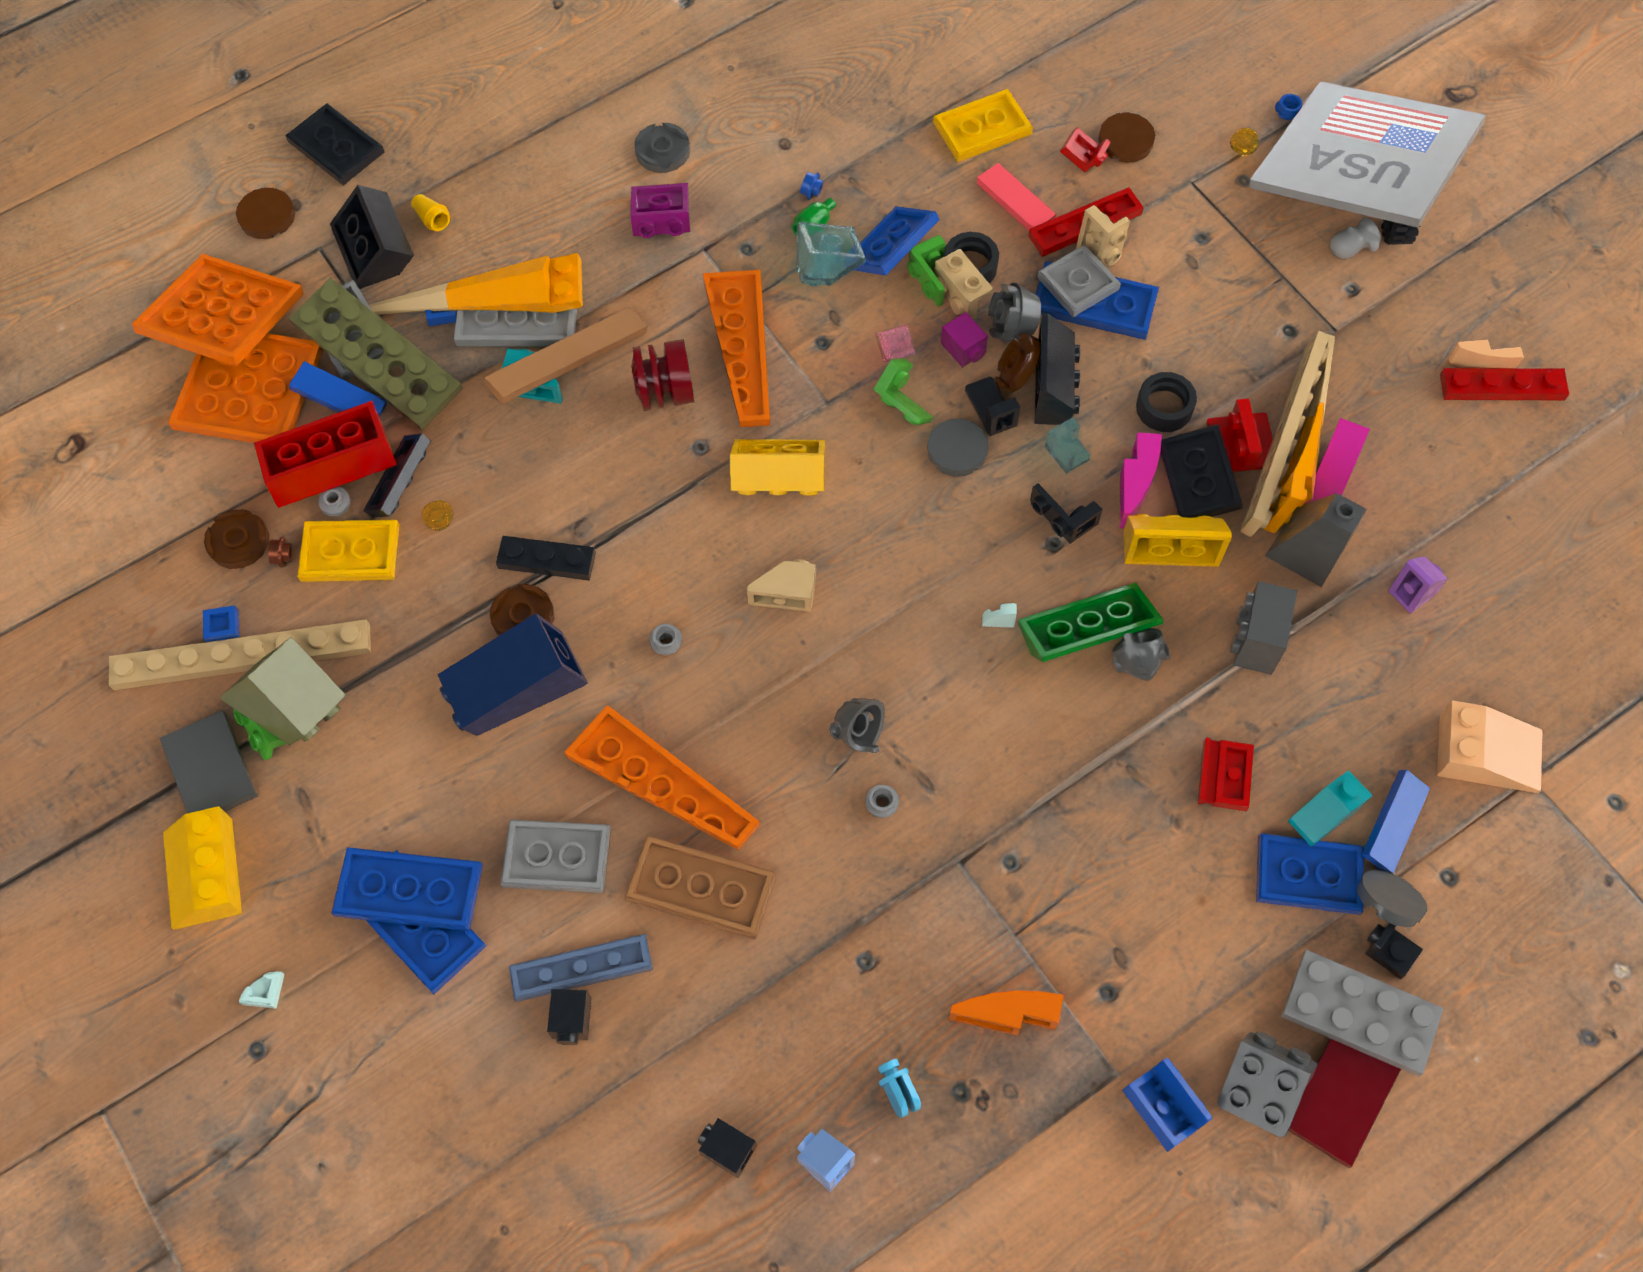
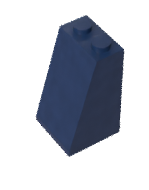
M536 613L437 674L442 684L440 692L444 699L451 704L455 712L452 714L455 724L460 730H466L476 736L588 684L563 632Z

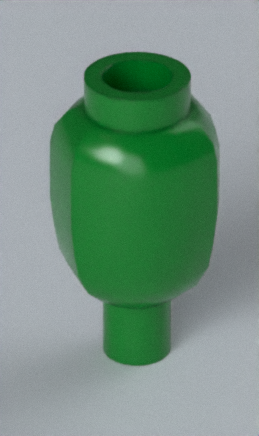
M828 198L823 203L815 202L802 209L795 216L794 223L791 225L793 233L801 239L813 237L829 221V212L836 207V202L832 198Z

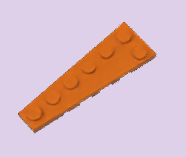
M761 270L703 273L704 285L740 427L770 426Z
M608 705L564 752L566 758L738 851L760 826L759 820Z

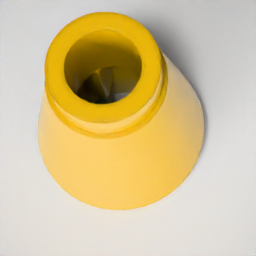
M418 194L412 199L411 206L427 229L442 231L448 226L450 215L444 205L423 194Z

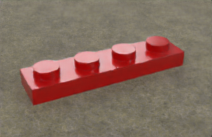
M1130 187L1030 228L1028 237L1041 256L1044 257L1077 243L1085 210L1095 205L1102 213L1109 217L1113 224L1124 217L1131 220L1142 215L1144 207Z
M1443 368L1440 373L1444 400L1565 401L1570 394L1565 368Z

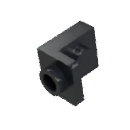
M1378 923L1367 938L1371 945L1365 954L1399 979H1402L1406 976L1423 949L1395 930L1396 925L1387 923L1385 926H1382Z

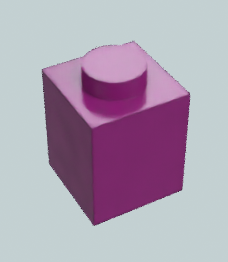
M967 312L942 326L941 344L962 368L971 362L979 361L985 355L988 335Z

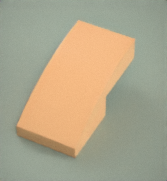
M1487 339L1458 342L1449 357V362L1451 365L1459 368H1517L1524 356L1521 347L1491 350Z

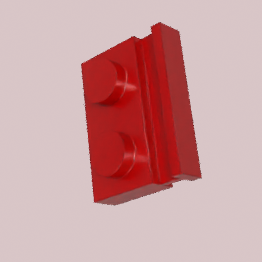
M1205 738L1202 750L1198 804L1203 805V803L1213 804L1214 807L1247 812L1250 804L1254 745L1227 740L1214 741L1211 738Z

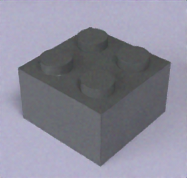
M1258 581L1254 591L1247 592L1244 604L1239 608L1236 624L1240 626L1238 634H1235L1230 650L1231 653H1235L1234 666L1272 675L1287 649L1298 590Z

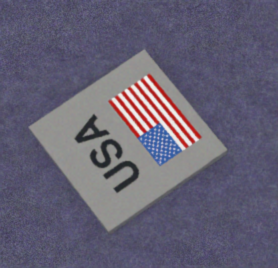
M1320 81L1250 179V188L1419 228L1482 128L1485 114Z

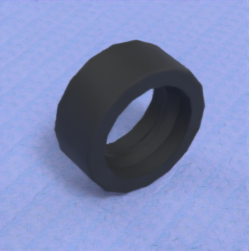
M964 232L951 238L945 247L944 257L958 249H961L963 252L973 251L984 255L988 260V264L977 270L988 283H991L997 274L999 250L997 244L990 237L979 232Z
M1159 372L1151 375L1143 382L1136 402L1137 414L1144 424L1159 432H1174L1182 429L1190 422L1197 403L1196 390L1192 383L1182 375L1173 372ZM1157 391L1175 393L1182 399L1184 408L1177 413L1160 412L1151 406L1149 396Z

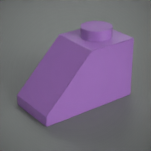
M1425 556L1413 558L1405 564L1388 592L1411 614L1434 597L1448 578L1443 574L1439 566L1431 563Z

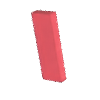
M999 163L977 177V185L1028 231L1030 228L1056 218V214Z

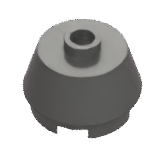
M1011 283L1010 285L1001 284V292L993 293L989 305L988 316H993L994 328L989 329L991 336L1007 343L1014 339L1019 340L1022 333L1033 335L1041 317L1039 297L1017 283Z

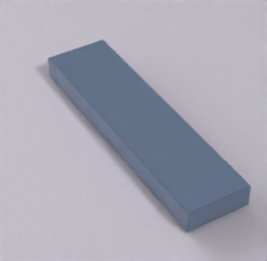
M646 934L509 966L513 996L516 1002L551 994V989L570 990L653 970Z

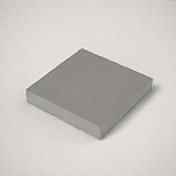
M1085 244L1041 269L1037 275V278L1072 317L1120 290L1121 285L1116 277Z

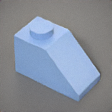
M823 1129L817 1135L810 1132L797 1148L801 1152L797 1156L798 1162L829 1192L835 1188L855 1165V1153Z

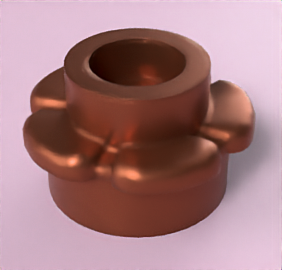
M280 537V540H270L268 547L269 563L284 567L285 562H291L292 544L286 543L284 537Z

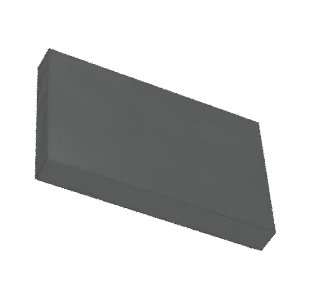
M222 710L160 738L187 813L218 806L223 811H228L258 797L227 716Z

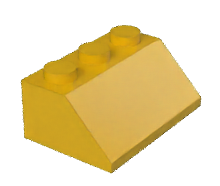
M734 439L730 453L731 491H738L741 495H753L757 491H769L771 495H785L787 491H800L801 495L807 496L816 495L818 491H824L825 440Z
M1147 514L1128 516L1123 530L1124 564L1219 567L1231 541L1232 532L1224 519L1211 516H1199L1197 518H1186L1179 515L1150 517Z
M219 806L184 814L163 832L171 928L173 930L242 914L232 818Z

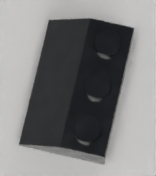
M357 184L331 221L330 227L352 280L355 281L359 289L400 275L414 254L387 192Z
M1042 313L1038 334L1040 355L1035 371L1034 424L1071 426L1073 414H1079L1080 396H1075V388H1079L1080 370H1075V363H1079L1080 345H1075V332L1051 315Z

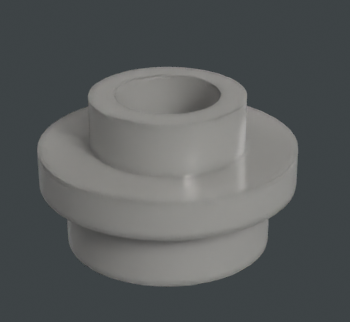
M335 487L321 493L318 500L322 512L333 517L345 514L351 502L349 494L341 487ZM338 498L336 502L330 503L332 499Z
M661 624L652 631L650 644L656 653L671 655L680 649L682 635L675 626ZM664 638L672 639L669 644H662L661 641Z
M877 785L868 791L866 807L873 816L887 818L898 809L899 797L892 787ZM879 798H885L888 801V805L880 807L876 804V801Z

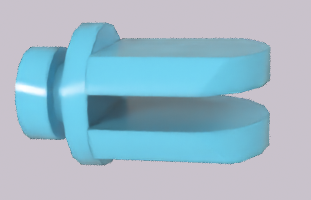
M893 1059L878 1067L880 1074H885L886 1076L879 1081V1085L884 1088L895 1114L899 1118H903L908 1115V1108L911 1112L920 1110L921 1101L910 1080L908 1069L898 1070L897 1067L900 1064L897 1059Z

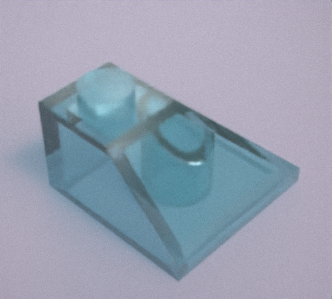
M798 222L796 268L802 283L810 286H830L865 263L866 257L854 227Z

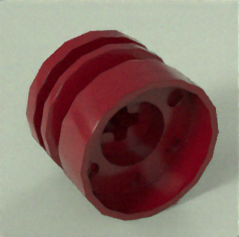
M684 339L664 342L663 357H657L653 345H648L650 359L645 360L642 358L640 346L633 347L631 365L636 395H638L644 411L651 410L649 396L653 395L657 396L658 407L663 408L665 393L671 394L675 406L695 403Z

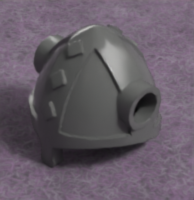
M1148 628L1133 634L1131 632L1126 633L1124 638L1112 649L1117 672L1126 671L1128 674L1145 681L1151 680L1161 667L1162 662L1170 659L1169 648L1164 641L1162 631L1155 628Z
M853 698L851 701L844 702L837 710L834 722L830 724V734L836 740L842 739L851 749L856 751L879 752V746L876 743L880 737L885 718L883 703L879 700L867 698ZM869 712L873 714V720L870 718Z

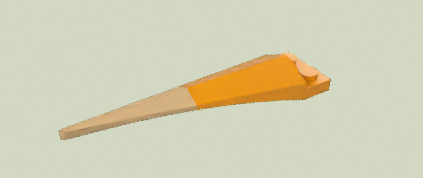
M578 253L551 259L547 255L369 304V307L376 315L421 312L425 310H504L557 313L583 307L582 260Z
M1329 335L1325 347L1329 349L1325 361L1320 366L1321 376L1316 383L1313 399L1303 428L1289 460V468L1277 485L1281 487L1280 494L1269 508V511L1273 512L1272 517L1263 530L1274 534L1283 523L1287 524L1290 521L1293 511L1297 507H1302L1305 502L1313 500L1335 336Z

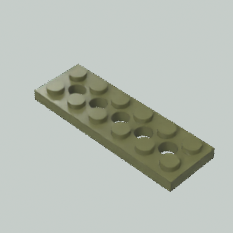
M331 277L289 317V320L295 327L381 398L386 400L421 431L463 389L460 382ZM330 313L340 314L337 322H325L326 317ZM359 330L362 332L358 340H347V335L351 331ZM374 348L384 350L382 356L377 359L369 358L368 354ZM399 365L405 367L403 375L399 377L390 375L393 367ZM423 383L427 385L425 393L421 395H414L412 393V389L416 384Z

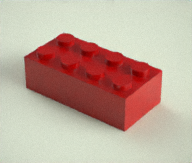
M373 401L254 442L264 483L278 508L397 465L384 426Z

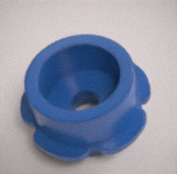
M1285 94L1276 103L1275 111L1278 112L1280 118L1292 120L1302 108V100L1295 94Z
M807 172L804 177L800 193L806 195L808 200L812 196L818 197L822 190L824 181L820 180V173L813 174Z

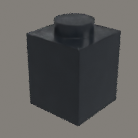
M551 989L547 1032L552 1039H556L557 1044L577 1045L578 1040H588L592 998L587 990Z
M719 1118L714 1125L708 1123L698 1139V1143L701 1145L699 1149L701 1156L737 1178L740 1177L757 1147L754 1139Z

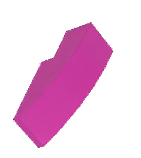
M1340 418L1316 471L1313 500L1304 504L1336 493L1342 496L1370 431L1369 428Z
M1137 433L1132 448V459H1124L1120 472V528L1125 527L1128 516L1137 515L1147 497L1159 461L1162 434Z

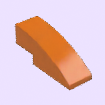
M1025 990L990 993L952 1005L948 1020L1018 1036L1021 1030L1022 1023L1055 1030L1059 1024L1064 995Z

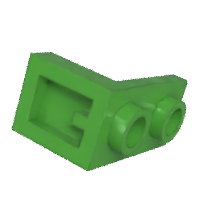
M940 235L914 246L909 251V262L907 263L910 275L914 279L917 278L925 296L928 299H932L938 307L944 304L945 288L931 268L935 267L937 260L944 257L945 241Z
M905 358L891 359L873 390L881 395L880 399L886 405L893 408L896 407L903 412L904 419L911 424L931 423L934 417L899 390L908 382L910 378L909 372L913 364Z

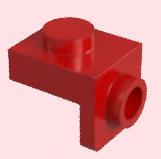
M1077 127L1071 132L1060 152L1085 173L1091 167H1099L1108 156V153L1105 151L1111 142L1106 138L1098 145Z

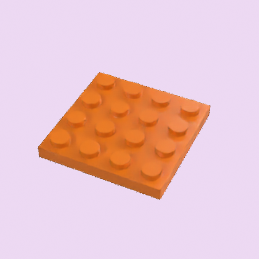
M201 254L132 323V326L137 334L237 367L304 293L300 284Z
M267 333L237 367L196 353L168 424L172 430L250 443L294 429L306 397L291 391L289 384L304 361L315 367L318 366L323 349L312 340Z

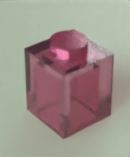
M907 324L875 333L883 362H890L891 359H899L915 354Z

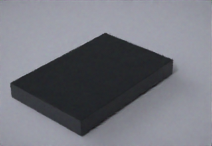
M328 103L285 135L287 141L343 186L385 153L381 144Z
M1218 424L1161 440L1160 453L1179 516L1186 518H1197L1199 516L1213 517L1243 509Z

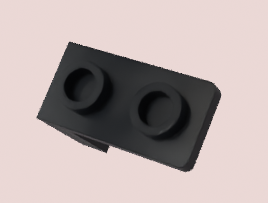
M987 377L965 386V392L989 436L1017 426L1020 412L1019 403L1015 397L1005 401L992 377Z
M1039 483L1032 488L1030 501L1033 509L1037 514L1043 515L1051 523L1053 531L1059 537H1064L1069 544L1099 524L1103 509L1095 501L1086 507L1083 505L1077 507L1069 516Z

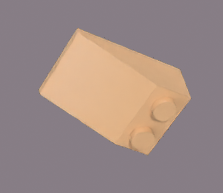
M1452 700L1440 715L1437 776L1538 794L1541 792L1542 730L1490 707Z

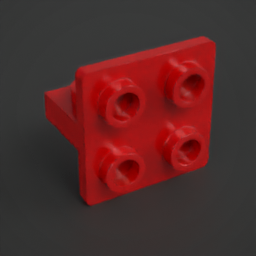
M1249 398L1237 399L1233 411L1229 412L1228 416L1207 419V427L1219 425L1233 472L1260 470L1263 468L1273 440L1268 416L1265 412L1253 413Z

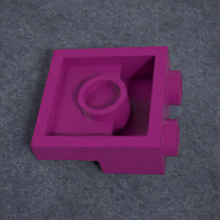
M688 183L631 187L630 216L633 236L650 238L658 234L679 236L683 233L691 232Z

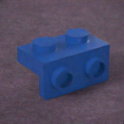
M1168 1058L1163 1059L1155 1067L1122 1090L1167 1152L1212 1120V1116L1205 1108L1203 1102L1196 1096L1182 1077L1180 1071L1175 1068Z

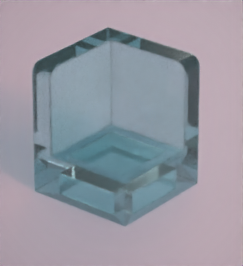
M1073 417L1048 431L1045 444L1046 450L1066 474L1088 462L1091 456L1077 439L1080 425Z

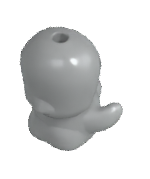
M1365 217L1358 226H1349L1336 233L1330 241V249L1337 258L1347 260L1355 256L1363 248H1368L1372 252L1378 250L1381 235L1377 225L1368 217Z

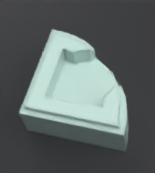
M1001 604L1000 609L993 612L990 609L986 610L982 615V626L1014 627L1017 604Z
M279 971L264 974L263 977L257 979L244 989L239 1003L245 1006L276 1009L285 974Z

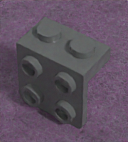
M1250 1031L1240 1043L1218 1098V1105L1220 1108L1278 1137H1283L1291 1126L1306 1086L1314 1076L1318 1063L1310 1060L1311 1056L1300 1049L1290 1048L1288 1050L1276 1044L1277 1041L1272 1036L1263 1032L1253 1033Z

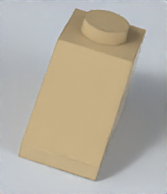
M800 559L781 562L748 585V605L811 612L816 583V564H810Z

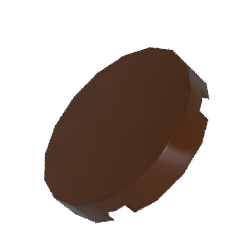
M1125 112L1116 113L1103 122L1098 141L1100 144L1107 138L1111 142L1105 151L1108 153V157L1113 158L1114 156L1119 158L1120 162L1129 163L1137 162L1148 156L1153 148L1156 135L1154 127L1146 118L1138 114Z
M266 187L253 190L245 195L238 203L236 210L237 221L242 230L247 235L256 239H269L274 237L273 234L278 232L280 234L284 233L294 222L296 214L293 203L285 192L277 188Z
M1022 333L1019 340L1014 339L1008 344L998 362L997 370L1001 373L1000 377L996 376V383L999 388L1013 393L1028 381L1038 363L1040 355V342L1038 338L1028 333Z
M244 509L230 510L214 519L215 523L211 528L208 527L205 532L204 545L208 555L219 566L228 569L244 568L254 564L264 555L269 545V532L263 520L258 515L256 516Z
M518 584V587L511 589L509 587L501 591L494 599L490 608L491 624L498 636L535 613L553 624L555 619L554 607L547 593L539 587L529 584Z

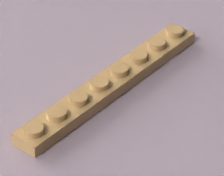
M1318 331L1305 347L1240 532L1249 537H1252L1259 528L1265 529L1272 517L1273 512L1269 511L1270 505L1274 504L1280 494L1281 487L1277 486L1278 482L1283 479L1289 468V463L1286 462L1287 456L1289 457L1293 453L1298 440L1294 439L1295 433L1300 431L1306 417L1302 415L1303 410L1305 411L1313 399L1314 394L1310 393V390L1318 382L1321 376V371L1318 370V367L1323 364L1329 352V349L1325 348L1329 335Z
M365 619L109 656V686L113 690L249 671L264 656L290 637L314 661L371 653L370 624Z

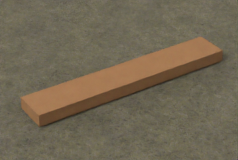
M630 307L485 376L484 385L501 404H504L645 334L648 326Z

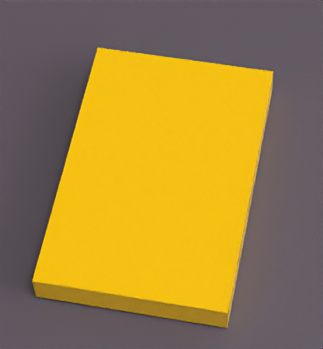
M1008 89L933 117L935 127L957 162L1027 137L1033 133L1032 125Z
M398 520L304 521L298 579L300 582L394 580L400 526Z

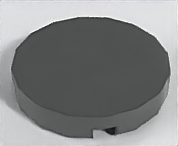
M662 123L663 126H655V124H652L639 132L635 139V155L638 162L645 169L656 173H667L677 170L685 164L690 156V142L687 133L677 125Z
M949 419L939 423L931 431L927 443L928 457L931 463L933 462L942 473L951 476H966L984 464L988 454V438L982 428L974 422L965 419Z
M1381 870L1367 871L1357 884V894L1362 903L1368 908L1372 905L1378 910L1376 915L1388 923L1401 927H1413L1417 922L1420 923L1427 912V903L1421 893L1410 883L1392 873Z

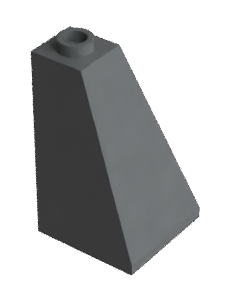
M1338 493L1303 504L1302 507H1297L1293 511L1290 521L1283 526L1265 556L1322 587L1351 540L1367 509Z

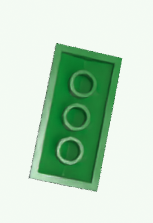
M1136 582L1018 619V625L1031 655L1041 662L1123 637L1126 633L1131 632L1133 634L1163 624L1162 616Z

